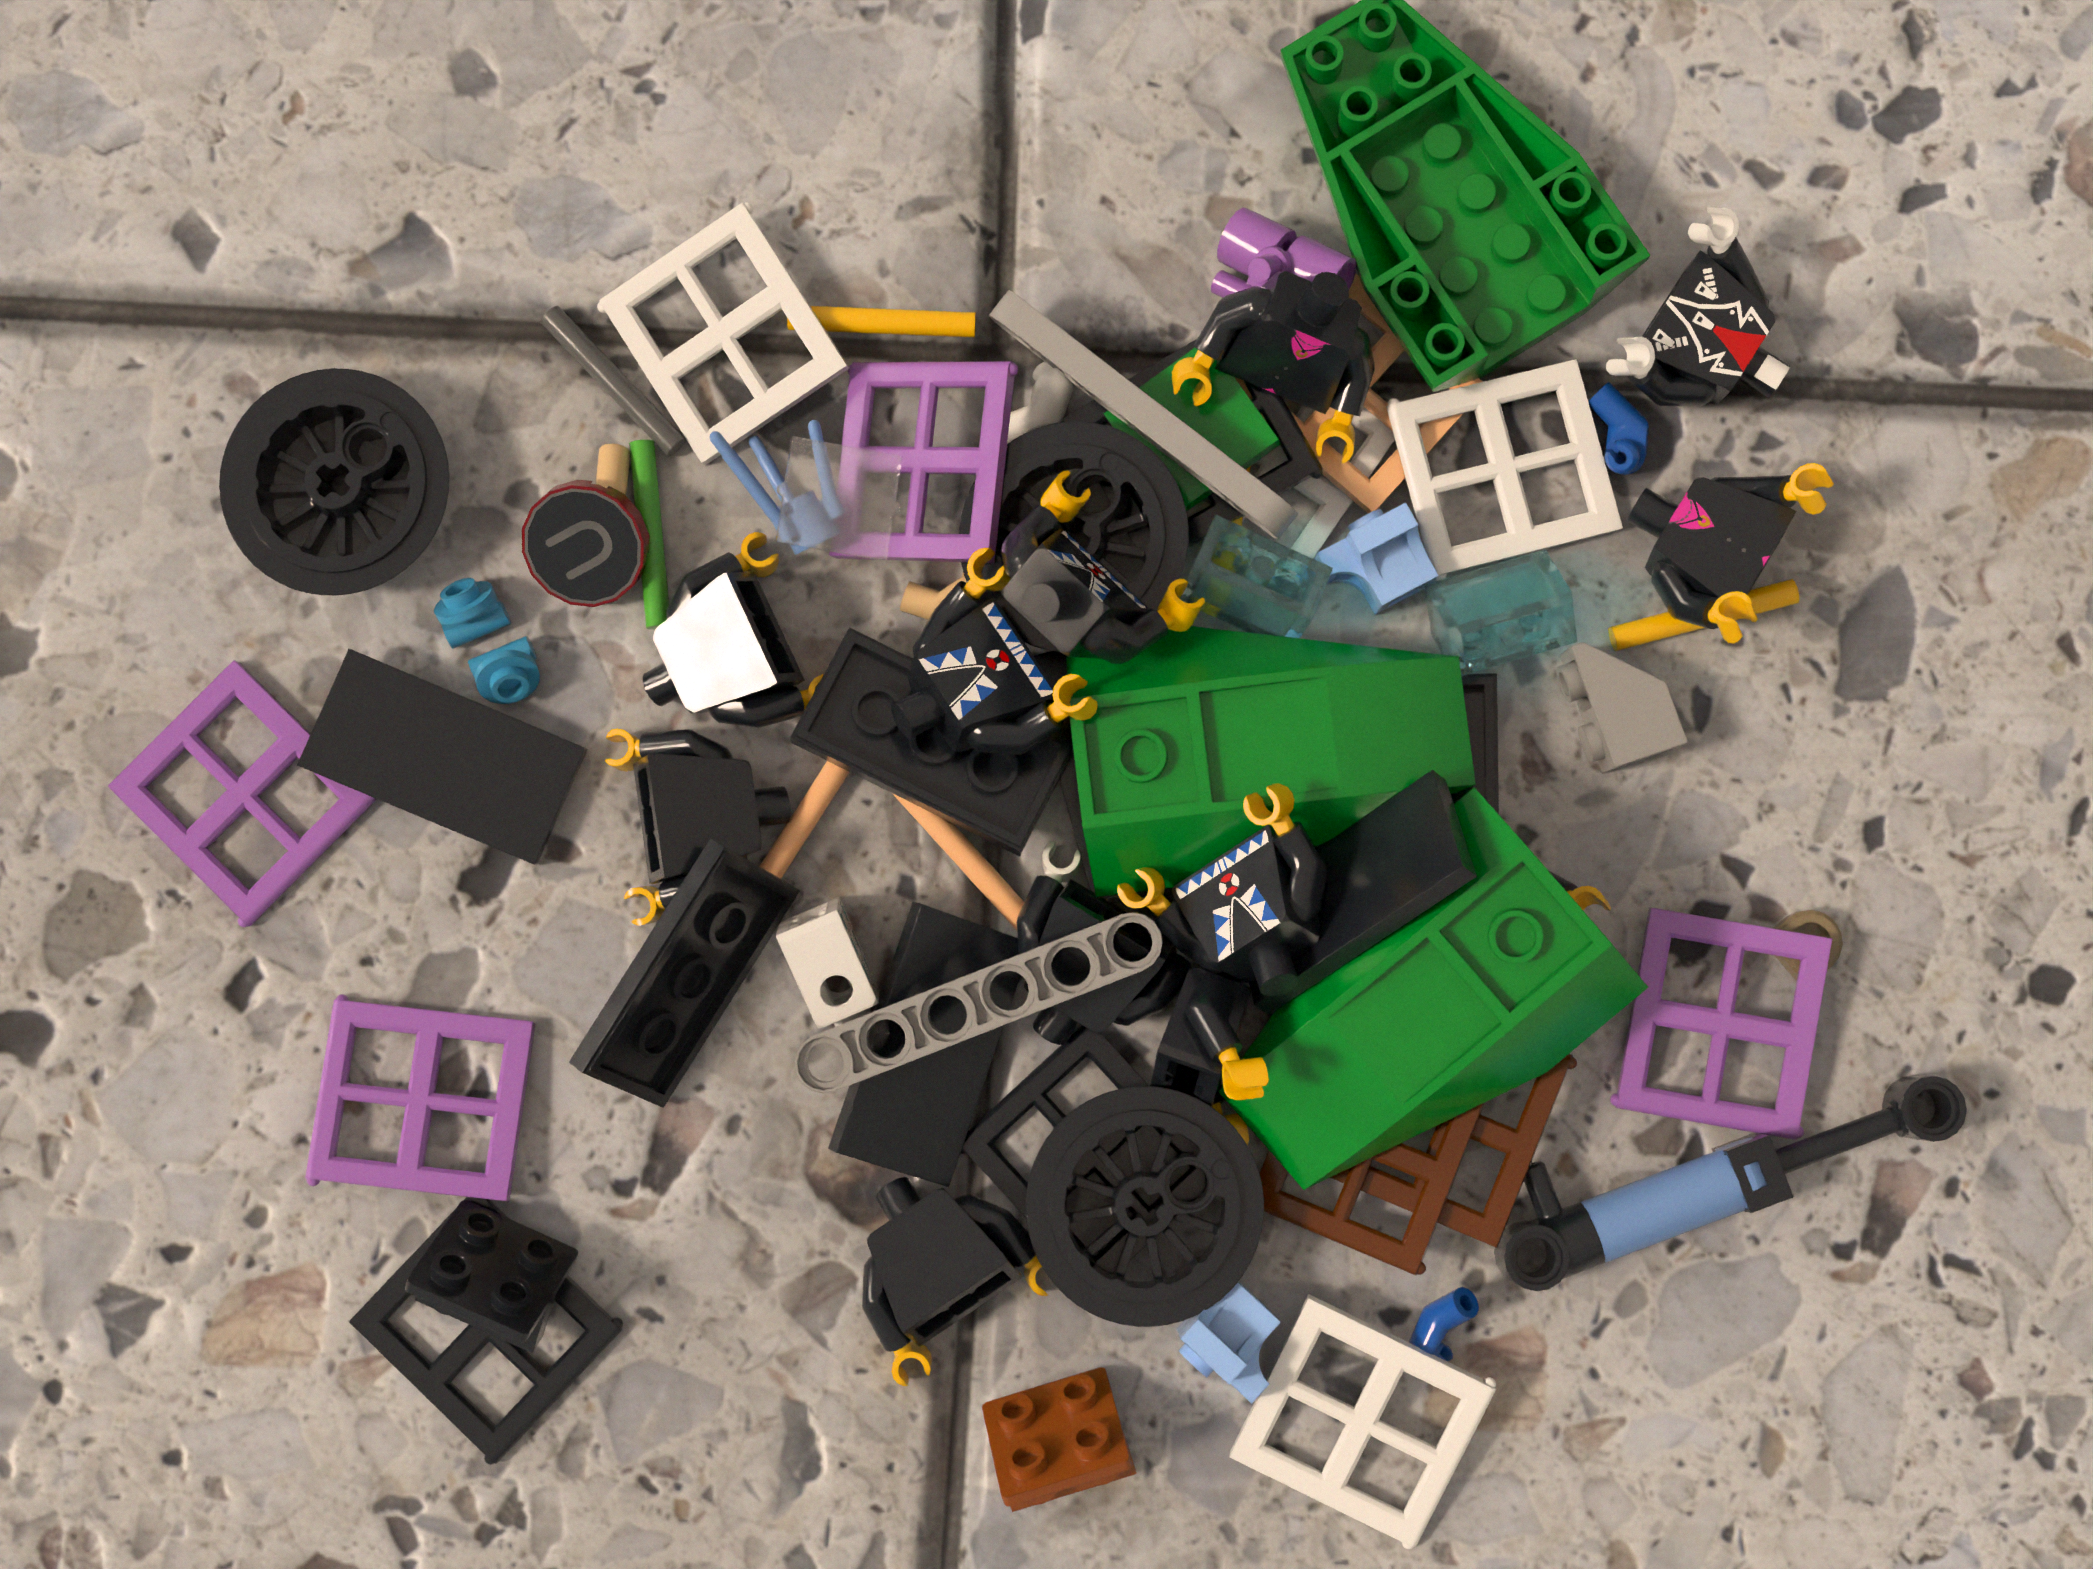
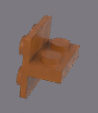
M1103 1367L994 1399L982 1405L1000 1493L1004 1504L1009 1506L1012 1512L1137 1474L1117 1411L1106 1369Z

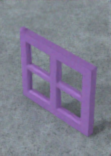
M1012 361L853 362L848 369L850 376L836 496L845 513L834 518L840 534L831 538L829 556L836 559L968 562L971 555L978 549L990 548L996 551L1014 377L1018 373V366ZM875 388H921L914 447L869 446ZM939 388H985L979 447H932ZM866 473L911 474L904 533L859 532ZM929 474L976 475L970 534L923 533ZM995 554L987 563H994Z
M235 660L108 785L239 917L238 924L241 927L251 926L377 800L374 797L314 773L339 800L300 838L259 796L297 758L300 759L311 733ZM236 698L249 708L278 737L240 777L199 737ZM185 749L227 789L189 828L147 788ZM246 809L288 850L250 890L208 849Z
M1649 907L1638 968V975L1648 988L1636 997L1632 1003L1617 1093L1611 1096V1104L1615 1108L1793 1140L1801 1138L1804 1135V1129L1800 1126L1832 938ZM1671 938L1727 947L1716 1009L1661 999ZM1745 950L1800 960L1790 1021L1734 1012ZM1656 1025L1711 1035L1701 1096L1646 1087ZM1730 1038L1785 1048L1775 1109L1719 1100Z
M344 994L338 995L336 1000L333 1001L305 1175L307 1183L310 1186H316L321 1180L510 1202L536 1023L533 1021L349 1001L348 997ZM357 1028L416 1034L408 1090L348 1083ZM444 1038L504 1044L496 1100L436 1093ZM345 1100L405 1107L397 1163L336 1156ZM433 1110L493 1117L485 1173L424 1166Z

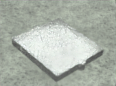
M795 436L791 437L785 481L777 487V493L782 496L775 542L883 561L887 560L893 516L901 511L900 504L896 502L903 456Z

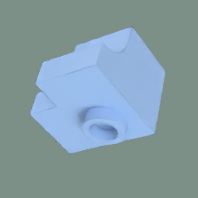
M1406 502L1386 513H1383L1381 509H1377L1357 519L1348 526L1350 532L1345 539L1318 552L1312 562L1323 586L1329 583L1342 582L1356 587L1365 596L1374 615L1430 587L1439 576L1423 547L1418 532V523Z
M1238 1281L1234 1288L1209 1309L1203 1310L1200 1314L1184 1320L1176 1328L1180 1339L1185 1343L1178 1351L1206 1378L1215 1371L1229 1385L1231 1384L1250 1403H1253L1269 1385L1259 1366L1261 1346L1281 1322L1273 1312Z

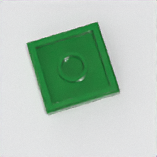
M1195 347L1139 387V389L1245 470L1281 445L1275 433L1235 377L1215 369L1217 360H1214L1209 369L1212 393L1204 404L1194 406L1193 392L1196 385L1201 381L1197 378L1185 380L1181 384L1178 393L1174 395L1172 384L1174 365L1186 357H1194L1198 351ZM1106 411L1103 413L1113 428L1138 439L1162 460L1179 487L1186 512L1214 493L1111 412Z

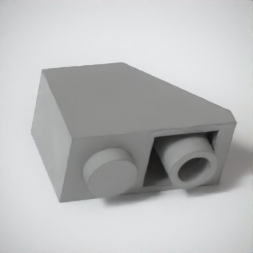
M1584 642L1570 646L1560 654L1563 665L1557 667V677L1561 690L1569 703L1577 702L1584 725L1578 727L1583 751L1591 763L1598 761L1602 774L1688 743L1665 681Z

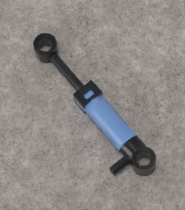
M1928 1075L1904 1076L1891 1083L1884 1093L1882 1110L1776 1150L1770 1135L1751 1133L1711 1148L1712 1153L1563 1209L1545 1163L1541 1161L1533 1162L1529 1167L1524 1183L1538 1218L1531 1221L1515 1222L1505 1228L1498 1248L1495 1247L1494 1249L1496 1265L1503 1276L1524 1289L1533 1291L1548 1290L1560 1283L1564 1278L1742 1211L1753 1213L1793 1198L1794 1196L1785 1174L1893 1133H1896L1899 1137L1933 1142L1946 1140L1956 1134L1965 1121L1967 1111L1965 1098L1959 1088L1946 1078ZM1922 1091L1930 1094L1935 1105L1933 1117L1924 1125L1916 1120L1912 1109L1914 1099ZM1539 1238L1546 1249L1545 1262L1535 1272L1524 1273L1517 1264L1518 1248L1528 1239Z

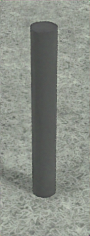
M555 306L545 313L540 323L668 457L675 454L686 442L681 433L559 306Z

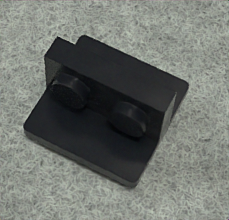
M463 1200L409 1275L405 1290L416 1296L415 1301L429 1306L441 1314L449 1315L487 1332L499 1340L509 1342L533 1353L544 1335L556 1293L576 1262L578 1250L471 1201Z

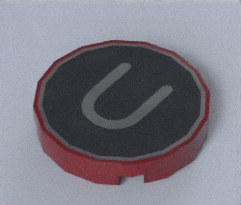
M577 479L554 486L531 507L522 527V554L531 575L548 594L570 605L597 607L617 601L639 581L647 562L649 533L641 512L624 493L610 486L605 488L599 484H591L593 481Z

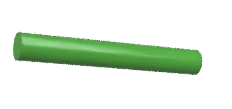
M635 440L629 443L635 507L641 512L649 533L647 562L641 575L646 629L655 630L667 620L666 610L669 606L655 443L653 440Z

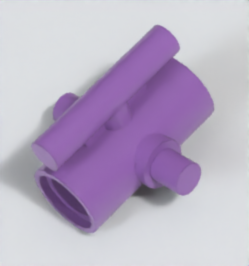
M1242 207L1235 212L1224 228L1217 249V259L1220 263L1249 276L1248 280L1245 281L1224 270H1220L1213 279L1211 292L1224 298L1227 295L1253 286L1262 287L1276 272L1288 271L1311 282L1321 272L1335 273L1346 282L1350 290L1356 273V261L1354 258L1326 246L1316 239L1304 235L1297 237L1295 230Z

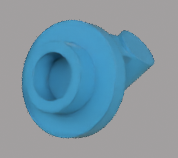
M473 578L457 580L444 588L440 593L441 600L434 608V614L441 623L445 637L452 649L511 624L509 614L502 601H499L492 584L487 581L476 582Z
M528 636L468 660L479 694L484 699L493 703L510 704L523 700L534 692L540 681V673L535 661L537 656Z

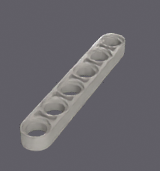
M1008 290L989 314V317L1018 342L1052 368H1058L1070 382L1273 538L1278 540L1297 517L1298 512L1278 494L1012 291Z
M1136 912L1121 914L830 1028L808 1038L798 1048L794 1060L796 1075L802 1085L811 1091L818 1093L834 1092L1141 972L1153 965L1160 955L1162 947L1161 931L1155 921L1145 914ZM1132 922L1146 927L1152 937V947L1148 955L1141 960L1133 962L1121 958L1115 951L1113 944L1114 934L1118 928ZM1062 948H1079L1089 958L1091 966L1089 975L1080 984L1072 986L1063 984L1053 974V958ZM1001 972H1017L1026 980L1029 993L1027 1000L1019 1008L1005 1009L997 1005L993 1000L990 990L992 981ZM940 996H955L963 1002L966 1007L967 1018L961 1030L955 1033H943L932 1024L929 1014L930 1008L935 999ZM879 1020H893L902 1027L905 1033L904 1048L894 1057L879 1056L872 1050L869 1044L868 1036L870 1029ZM823 1043L831 1044L839 1049L844 1060V1067L840 1076L835 1080L827 1082L814 1077L808 1068L807 1062L813 1047Z

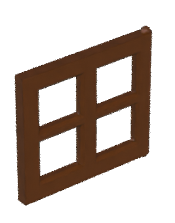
M1568 1054L1548 1072L1536 1077L1516 1129L1480 1114L1471 1140L1506 1153L1483 1213L1447 1198L1438 1221L1439 1224L1498 1248L1567 1071L1577 1066V1060L1572 1054ZM1449 1120L1436 1126L1426 1153L1433 1156L1436 1155ZM1370 1166L1361 1191L1413 1212L1425 1181L1415 1178L1412 1184ZM1350 1168L1330 1178L1345 1183Z
M1485 1103L1449 1120L1435 1156L1400 1143L1351 1167L1333 1212L1282 1191L1288 1171L1268 1151L1259 1173L1264 1195V1212L1415 1276L1417 1274L1421 1275L1426 1271L1423 1259ZM1372 1160L1425 1181L1402 1241L1350 1219Z

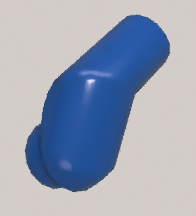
M1608 382L1588 401L1589 406L1608 425L1604 456L1606 465L1614 473L1632 474L1641 468L1646 459L1649 424L1646 418Z
M1460 1287L1426 1305L1422 1309L1408 1343L1447 1362L1452 1360V1349L1442 1341L1448 1331L1469 1321L1478 1314L1479 1304L1475 1295L1469 1289Z

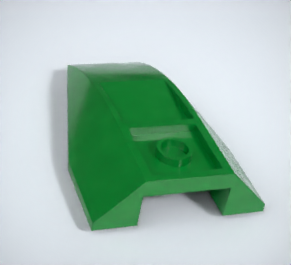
M1361 0L1280 50L1284 68L1350 253L1356 261V269L1363 289L1433 392L1474 381L1477 378L1480 379L1586 314L1649 259V252L1580 153L1404 0Z
M1195 626L1183 632L1169 629L1166 637L1123 664H1112L1098 658L1067 656V675L1077 674L1088 681L1083 689L1073 693L1070 705H1076L1086 697H1092L1098 704L1096 713L1090 719L1082 721L1070 717L1082 827L1096 897L1118 895L1117 887L1124 882L1131 885L1136 892L1148 891L1146 881L1135 871V869L1143 867L1157 870L1164 879L1165 889L1172 888L1265 827L1256 825L1248 819L1243 808L1244 798L1249 794L1258 793L1263 798L1266 808L1273 813L1274 804L1266 791V787L1274 783L1285 785L1292 791L1294 808L1289 816L1293 822H1301L1315 847L1327 843L1431 770H1434L1446 780L1451 795L1476 785L1459 656Z
M1475 787L1456 801L1454 807L1477 877L1274 1011L1240 1059L1261 1057L1265 1061L1269 1081L1266 1086H1262L1264 1091L1262 1098L1233 1100L1225 1094L1223 1084L1218 1090L1303 1190L1548 1072L1648 988L1646 983Z

